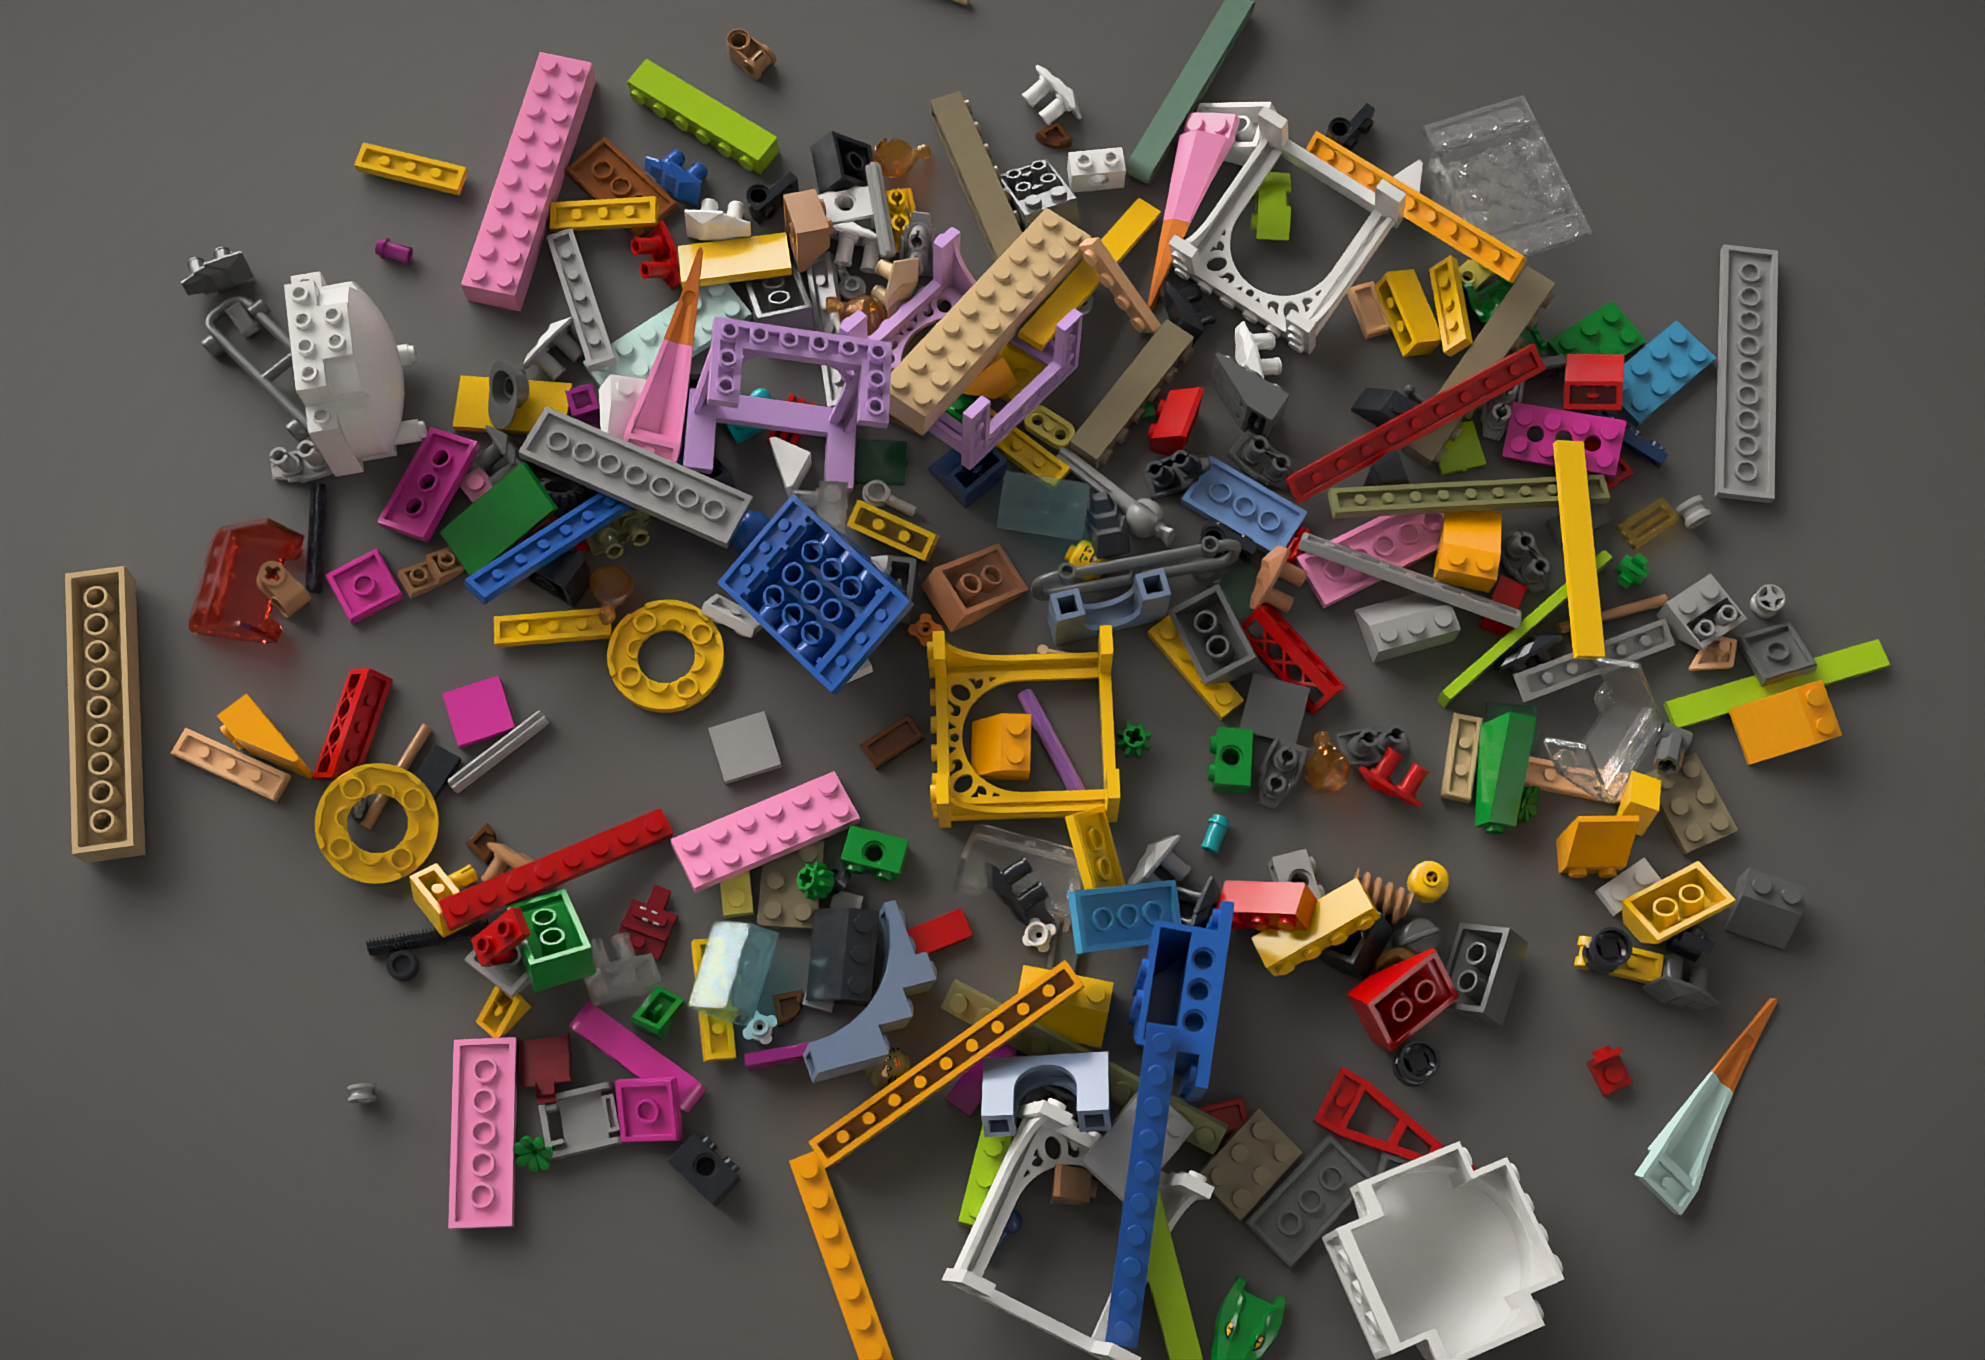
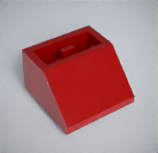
M1567 354L1563 409L1622 411L1625 355Z

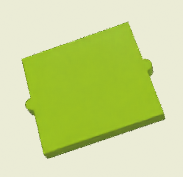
M1473 420L1462 422L1460 426L1463 429L1454 442L1449 439L1444 448L1447 449V452L1438 464L1441 476L1456 472L1466 473L1467 470L1486 466L1487 463Z

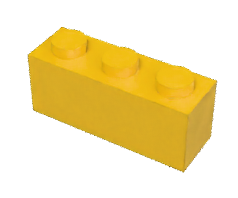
M1414 269L1386 272L1376 283L1374 289L1402 356L1410 357L1430 354L1442 342L1440 329Z
M857 500L846 525L929 562L940 538L939 535L861 500Z

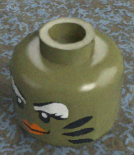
M890 1047L889 1054L883 1063L864 1069V1076L870 1077L874 1087H886L910 1070L908 1054L904 1055L900 1047Z

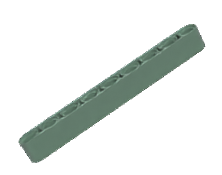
M1224 1L1126 165L1127 175L1148 185L1151 184L1183 131L1188 113L1195 111L1250 19L1255 7L1254 1Z

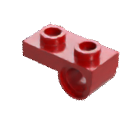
M511 907L473 937L471 942L481 967L498 966L512 960L516 955L514 948L529 937L531 933L521 908Z

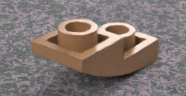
M446 547L427 554L423 562L399 570L398 577L412 599L452 580L463 573L465 568L452 549Z

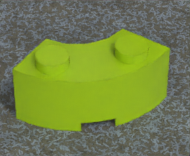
M1269 172L1253 195L1255 196V213H1251L1250 230H1254L1256 239L1289 240L1291 206L1288 204V193H1291L1290 173Z

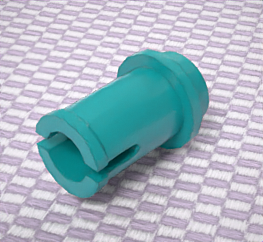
M1214 814L1208 820L1210 825L1200 847L1210 853L1218 854L1226 831H1230L1231 827L1229 826L1230 820L1228 818Z

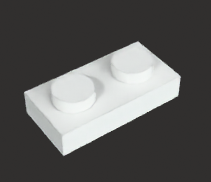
M717 593L703 604L701 613L710 617L716 623L724 624L734 629L741 636L752 638L763 629V626L742 606Z
M1642 858L1600 887L1595 893L1614 916L1622 911L1623 899L1655 884L1661 878L1647 860Z

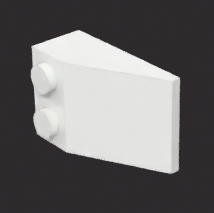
M1272 102L1199 103L1196 113L1236 114L1240 118L1234 144L1224 161L1244 166L1260 143L1259 112L1265 105L1277 113Z
M613 374L608 376L599 388L600 426L602 431L623 439L624 432L647 379Z

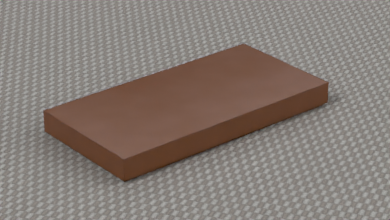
M605 136L564 169L566 175L593 200L656 196L659 200L658 224L679 208L678 203ZM656 226L624 229L633 237L644 238Z

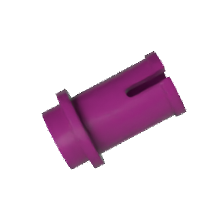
M386 237L384 239L380 238L377 241L375 254L379 255L381 259L390 258L404 264H409L413 256V248L391 242Z

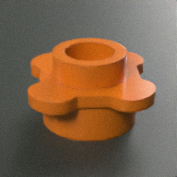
M928 613L921 614L920 620L908 627L909 634L915 636V639L923 647H927V641H933L932 631H943V627L940 624H936ZM928 628V631L924 632L923 629Z

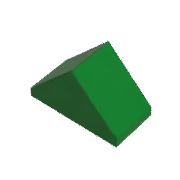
M657 986L634 1013L630 1022L635 1029L663 1042L683 1005L684 998Z

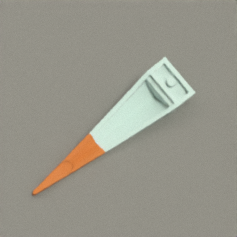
M1770 998L1653 1141L1648 1148V1156L1634 1174L1674 1214L1682 1215L1699 1189L1711 1149L1729 1102L1749 1057L1777 1004L1776 998Z

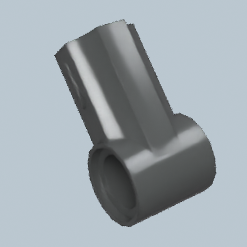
M1663 722L1654 741L1657 750L1653 765L1656 767L1658 774L1665 777L1678 774L1682 766L1684 754L1692 740V732L1668 722Z

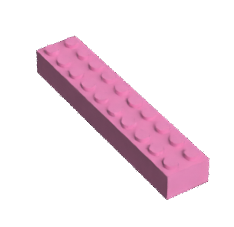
M543 52L539 53L461 283L468 301L521 311L550 223V203L557 202L566 175L564 169L569 165L596 83L591 62Z

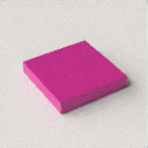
M377 548L325 575L352 625L405 598Z
M499 675L442 693L457 745L460 749L507 734L516 728Z
M677 1077L631 1078L615 1081L622 1143L680 1141L683 1139Z

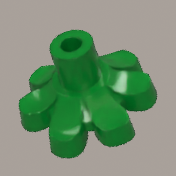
M1538 786L1523 787L1518 819L1524 823L1529 821L1530 816L1535 817L1538 812L1537 807L1534 806L1540 799L1538 794L1540 788Z
M524 1136L513 1146V1152L520 1155L515 1160L518 1167L528 1164V1169L531 1172H537L539 1167L544 1171L549 1169L551 1162L548 1158L553 1156L554 1151L552 1147L545 1146L544 1138L537 1137L533 1140L529 1136Z

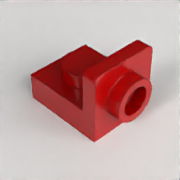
M1607 1045L1592 1052L1594 1058L1586 1063L1603 1097L1633 1083L1619 1054L1623 1053L1621 1047L1611 1050L1610 1046Z

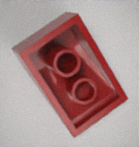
M1434 948L1369 976L1347 993L1370 1040L1391 1052L1459 998Z

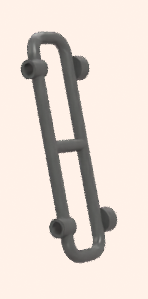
M232 296L207 315L205 330L208 336L201 341V344L215 359L226 352L292 418L285 425V428L300 443L310 436L308 433L307 416L272 383V381L293 365L290 337L267 315L271 311L261 299L253 302L246 296ZM239 301L252 318L259 322L290 352L264 374L216 327L217 321L227 314L225 310Z
M1206 536L1201 544L1080 567H1075L1073 564L1065 562L1059 566L1058 571L1048 572L1035 578L1031 585V594L1037 600L1047 601L1050 594L1075 588L1079 589L1081 595L1133 585L1135 574L1152 571H1142L1143 566L1197 556L1203 557L1196 559L1194 562L1162 568H1164L1166 578L1192 574L1196 581L1207 582L1212 579L1215 569L1229 566L1237 561L1241 553V544L1232 539L1218 541L1214 536ZM1211 545L1213 549H1207L1205 546ZM1229 551L1226 555L1213 558L1218 552ZM1130 569V574L1072 584L1075 579ZM1069 572L1071 573V575L1064 576L1062 573ZM1058 582L1061 583L1058 584L1055 588L1043 589V587L1046 585Z

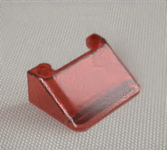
M269 518L218 528L213 534L191 611L188 623L190 632L197 635L263 644L277 643L282 632V626L277 621L269 619L273 604L258 588L256 579L260 567L267 561H276L283 565L286 560L295 561L299 559L303 551L302 545L305 536ZM266 575V579L273 578L276 581L277 576L273 575L270 577Z

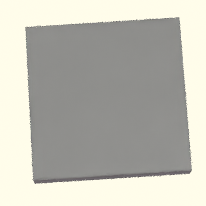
M765 711L708 728L725 784L782 767Z

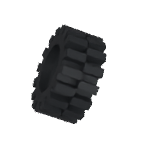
M551 476L550 479L541 478L540 483L558 507V510L549 518L553 516L561 518L584 503V485L570 479H565L563 476H560L559 479H555V476Z

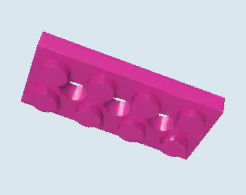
M1513 402L1502 458L1555 467L1553 443L1559 433H1568L1572 441H1585L1587 438L1594 437L1599 440L1600 448L1594 452L1585 449L1587 473L1604 474V476L1615 478L1626 421ZM1530 429H1541L1544 434L1543 439L1539 442L1530 441L1527 437V432Z
M430 427L427 437L422 441L377 523L382 528L428 543L481 448L479 443ZM448 456L444 464L437 465L440 458ZM435 480L432 487L424 489L427 482ZM421 503V508L417 512L410 513L414 505Z

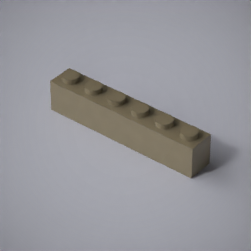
M1166 319L1070 439L1068 449L1095 470L1101 463L1105 465L1114 453L1112 450L1117 443L1122 444L1130 433L1129 427L1133 422L1138 424L1146 413V410L1143 408L1148 401L1152 404L1155 403L1162 392L1160 388L1165 382L1170 383L1176 376L1178 365L1181 362L1186 363L1194 352L1192 348L1194 337Z

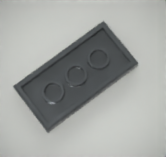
M1328 1134L1244 1224L1291 1269L1355 1201L1349 1188L1374 1176L1331 1134Z

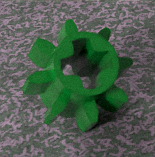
M1638 552L1634 558L1626 554L1614 570V572L1620 575L1616 582L1626 589L1630 584L1638 588L1651 571L1645 567L1649 560Z
M1127 722L1125 732L1123 730L1117 731L1116 736L1122 740L1116 743V749L1122 748L1124 750V758L1129 757V755H1136L1140 759L1142 749L1145 751L1150 750L1151 745L1145 741L1151 738L1152 733H1145L1142 729L1143 723H1140L1138 726H1132L1130 722ZM1137 737L1138 741L1134 744L1129 743V740Z
M815 862L814 865L806 863L805 868L799 872L797 877L799 887L797 889L805 892L804 898L816 900L819 897L825 899L826 895L832 891L834 887V872L826 870V864Z

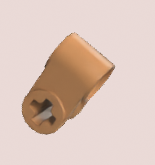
M737 28L728 33L726 40L730 60L745 70L753 79H760L761 73L769 65L776 63V56L771 49L761 44L747 31Z
M267 561L260 567L256 579L257 586L281 615L289 618L311 601L307 590L292 577L282 564L276 561ZM266 575L270 577L273 575L277 576L276 581L273 578L267 580Z

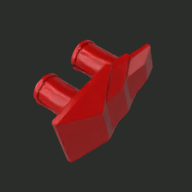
M661 221L647 238L634 237L632 239V253L634 255L650 254L653 261H643L640 264L641 277L643 279L661 278L662 281L666 282L670 290L674 291L681 283L680 264L675 239L665 222Z
M1387 747L1386 752L1375 769L1363 766L1359 768L1371 789L1379 790L1389 797H1396L1410 806L1422 807L1424 805L1422 804L1423 802L1417 799L1416 792L1430 772L1413 762L1412 767L1401 784L1395 785L1391 782L1390 777L1404 756L1394 749Z

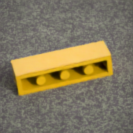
M1355 878L1317 900L1308 931L1295 930L1294 932L1268 929L1253 936L1251 939L1265 967L1276 977L1290 973L1296 965L1305 960L1315 959L1321 954L1322 950L1329 946L1343 943L1352 933L1370 928L1381 917L1360 881Z

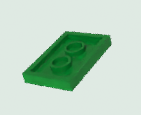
M1613 300L1550 339L1547 342V349L1553 356L1564 355L1565 360H1567V354L1625 355L1626 358L1643 347L1646 340Z

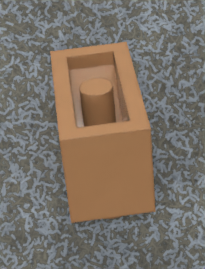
M1055 1164L1052 1177L1051 1203L1088 1206L1090 1198L1096 1199L1097 1180L1091 1179L1092 1173L1089 1170Z

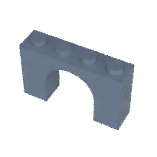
M1164 568L1135 574L1133 586L1128 592L1101 603L1083 604L1078 588L1050 594L1047 621L1054 645L1099 635L1100 626L1112 625L1113 632L1163 620L1167 615L1171 598V591Z
M1108 1051L984 1058L981 1118L985 1137L1016 1136L1017 1108L1020 1100L1029 1091L1047 1085L1064 1087L1077 1097V1116L1080 1132L1112 1131L1111 1071Z

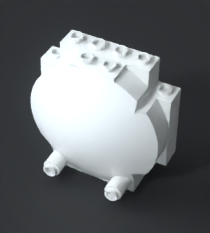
M320 271L291 276V284L284 285L295 388L306 407L308 433L335 477L364 472L363 461L397 456L396 445L422 441V438L427 437L424 420L412 419L401 421L405 397L403 367L412 366L413 363L418 362L415 346H409V344L396 345L393 334L382 313L356 282L350 281L327 285Z
M1460 1141L1349 1188L1355 1200L1359 1219L1336 1228L1323 1236L1322 1240L1375 1360L1414 1344L1425 1360H1467L1545 1326L1542 1319L1544 1318L1543 1310L1538 1301L1533 1300L1531 1294L1564 1280L1562 1274L1563 1266L1558 1256L1552 1253L1547 1243L1549 1237L1546 1229L1537 1222L1533 1213L1534 1205L1531 1198L1521 1188L1519 1183L1520 1175L1517 1168L1509 1162L1507 1157L1473 1171L1470 1153L1465 1147L1462 1148Z

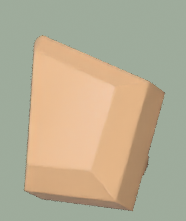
M1721 636L1702 650H1698L1688 670L1732 668L1734 666L1737 640Z

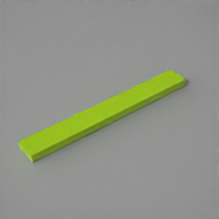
M1606 550L1595 557L1597 574L1612 559V556ZM1566 583L1520 622L1518 629H1512L1448 685L1437 698V702L1445 708L1568 600Z
M1879 639L1815 657L1814 660L1818 665L1816 671L1764 687L1761 686L1754 675L1666 701L1663 706L1670 723L1683 729L1730 715L1729 709L1806 683L1823 680L1824 685L1828 686L1885 669L1890 663Z

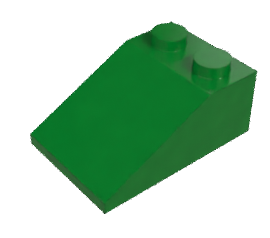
M566 889L506 906V910L511 907L521 908L531 933L529 937L518 944V948L534 992L595 974L591 945Z

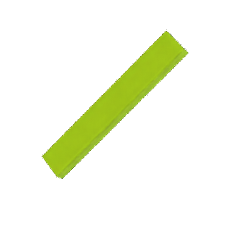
M1158 1188L1147 1277L1169 1360H1203Z

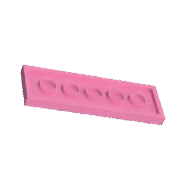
M1443 513L1379 516L1331 540V542L1407 568L1437 553ZM1308 552L1296 557L1295 560L1300 569L1307 571L1305 579L1323 609L1382 580Z
M833 771L672 838L671 845L694 892L697 893L848 829L850 825L860 824V817L837 774Z
M516 1037L454 1040L448 1229L514 1227L516 1154L513 1152V1146L516 1144L518 1039Z

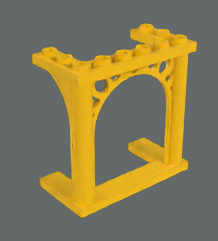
M1112 625L1100 626L1098 652L978 654L950 645L945 639V631H932L933 641H927V658L930 678H935V688L930 689V706H936V716H931V734H937V744H931L932 762H937V773H932L930 797L933 819H939V827L951 828V821L1065 818L1066 816L1103 806L1105 809L1108 823L1117 822L1121 797L1119 769H1116L1111 680L1113 661ZM1098 679L1104 789L1013 792L993 786L981 778L972 768L964 752L962 731L969 710L983 694L999 685L1010 682ZM969 680H975V683L983 681V685L981 688L975 689L973 683ZM955 685L964 686L970 692V698L966 701L958 700L951 692L952 687ZM948 701L961 709L958 716L952 715L954 714V709L948 704ZM949 724H951L954 728L949 729ZM953 735H957L959 737V740L953 742L951 741V737ZM949 748H952V749H955V750L950 753ZM960 761L962 769L956 771L950 777V774L955 770V763L953 764V762ZM970 776L973 780L972 786L963 793L956 792L954 790L955 782L960 777ZM978 787L986 790V795L978 793V797H972L977 792Z

